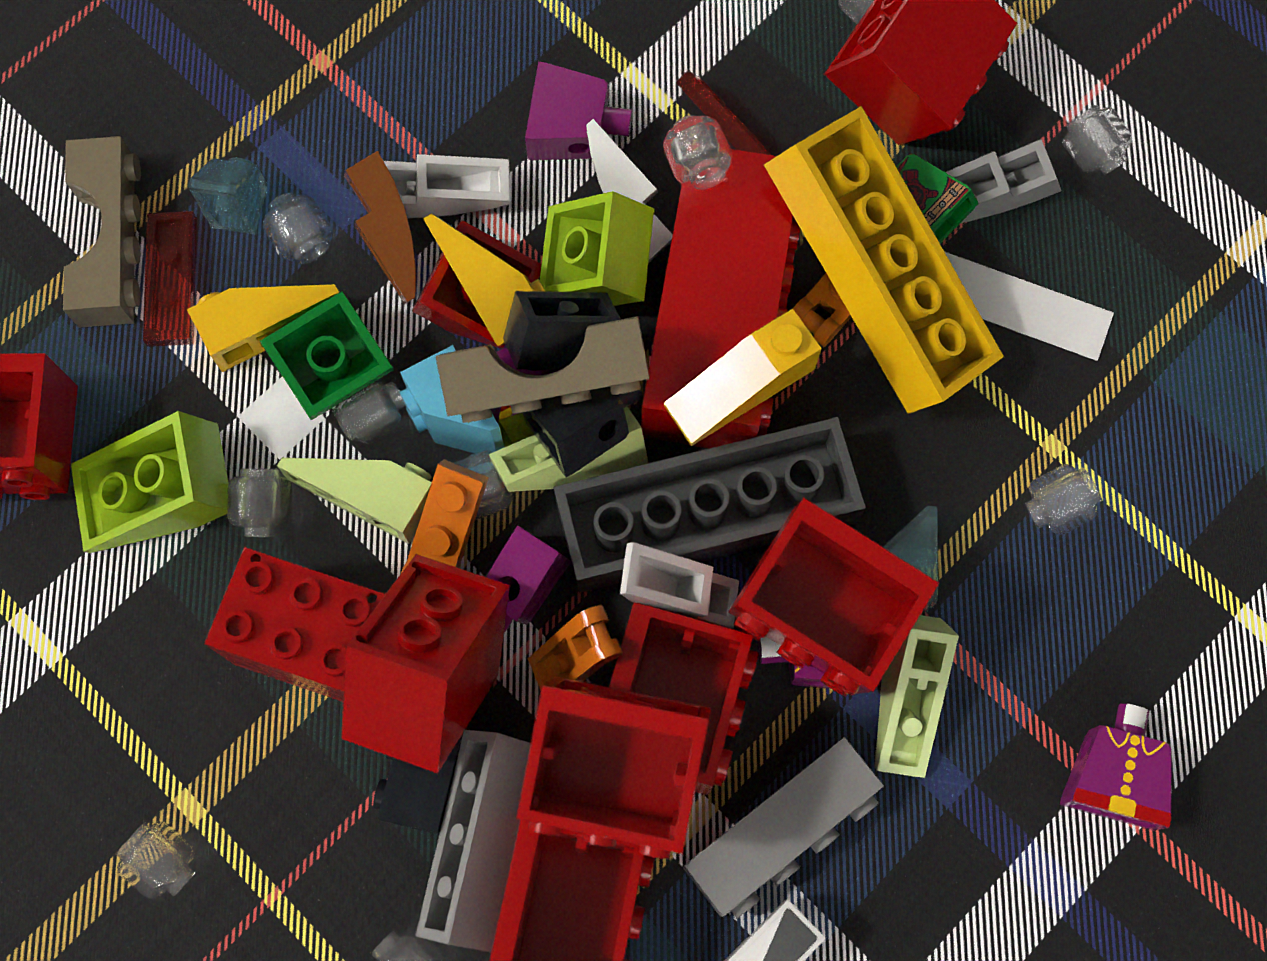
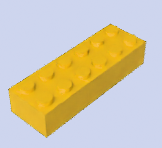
M862 106L798 142L764 164L908 414L944 402L1004 357Z

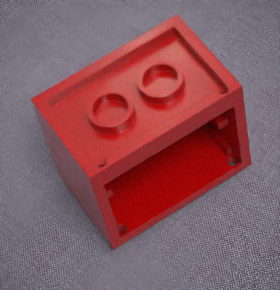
M874 0L824 75L858 107L862 106L866 115L898 145L916 139L921 141L931 134L943 130L948 132L959 124L965 115L964 106L969 98L976 94L986 83L987 76L985 74L987 70L1007 50L1009 46L1007 39L1018 23L995 0Z
M46 353L0 354V499H2V494H19L20 497L25 499L47 500L50 498V494L68 493L78 386Z
M803 498L787 517L728 613L737 618L733 625L741 632L753 635V639L757 641L761 637L771 639L780 645L776 653L801 669L804 666H813L824 673L820 681L827 687L845 697L848 693L855 696V694L874 692L938 587L939 582L806 498Z
M244 547L204 644L236 666L344 702L346 646L385 594ZM371 595H376L377 600L375 602H368V598Z
M416 554L346 646L342 739L438 773L499 675L510 585Z
M634 602L621 645L623 654L617 658L609 687L711 708L694 791L708 796L713 784L722 786L729 768L732 751L723 749L726 735L735 738L742 719L746 701L736 698L739 687L748 689L755 670L759 652L749 650L753 635Z
M555 676L542 686L516 819L529 821V829L542 834L561 835L562 829L584 833V841L598 846L614 847L617 840L638 844L637 851L650 857L667 859L670 858L671 852L682 854L711 708Z
M520 820L490 961H630L624 959L628 938L639 940L645 907L635 905L638 886L649 888L655 857L639 853L637 851L638 844L617 840L614 847L598 846L584 841V833L562 829L561 835L542 834L530 830L529 821Z

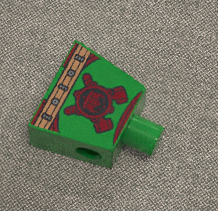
M915 154L907 155L896 167L940 244L979 204L970 187Z

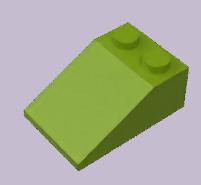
M177 411L71 464L83 552L94 553L194 529L234 511L218 423Z

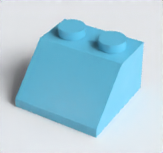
M453 345L400 372L406 389L399 393L419 433L427 429L437 444L490 457L489 454L505 448L500 427L493 414L491 418L467 423L462 422L461 414L447 416L435 356L456 351Z

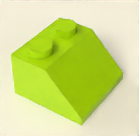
M614 191L549 206L540 282L546 292H607L614 306L644 301L654 208Z

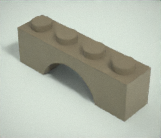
M121 136L66 140L65 182L81 203L99 209L102 216L101 231L94 246L79 260L64 266L63 311L79 328L134 323V307L139 306L141 302L139 283L137 279H134V264H139L141 260L139 241L134 236V222H139L141 218L140 203L135 194V181H139L141 178V167L137 154L131 153Z
M638 316L588 326L584 343L577 357L565 368L546 375H531L515 370L499 357L491 344L435 356L447 416L461 414L463 423L491 418V408L511 405L512 413L542 408L540 399L560 396L562 404L591 399L590 390L610 386L611 395L633 392L641 389L640 380L649 379V370Z

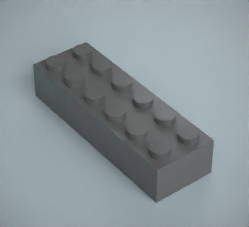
M838 417L554 487L556 504L579 593L622 582L627 543L634 542L701 563L769 546L791 511L803 498H806L848 526L857 524L866 509Z

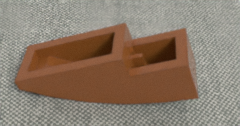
M377 150L346 169L344 177L368 213L356 220L354 227L403 303L406 304L415 298L416 266L413 240L405 207L394 179Z

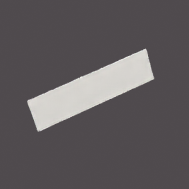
M945 252L982 319L1098 361L1114 314L1113 312Z

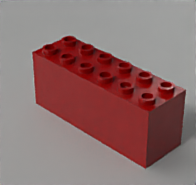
M689 143L685 170L688 174L684 173L651 353L649 379L646 381L642 404L641 427L643 438L690 445L664 407V403L750 334L787 312L786 305L792 284L793 260L795 250L797 249L800 227L764 164L777 156ZM685 177L695 179L697 182H700L707 178L709 179L703 184L692 185L685 179ZM768 398L692 446L710 449L766 435L770 424L774 398Z

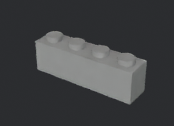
M464 730L416 937L492 952L520 820L516 818L531 743L494 732Z
M844 737L684 865L683 869L720 917H724L731 911L737 919L761 900L755 891L765 882L771 879L778 886L800 868V865L795 860L797 856L809 847L817 854L840 835L834 826L845 817L850 815L856 822L878 805L879 802L873 795L884 786Z

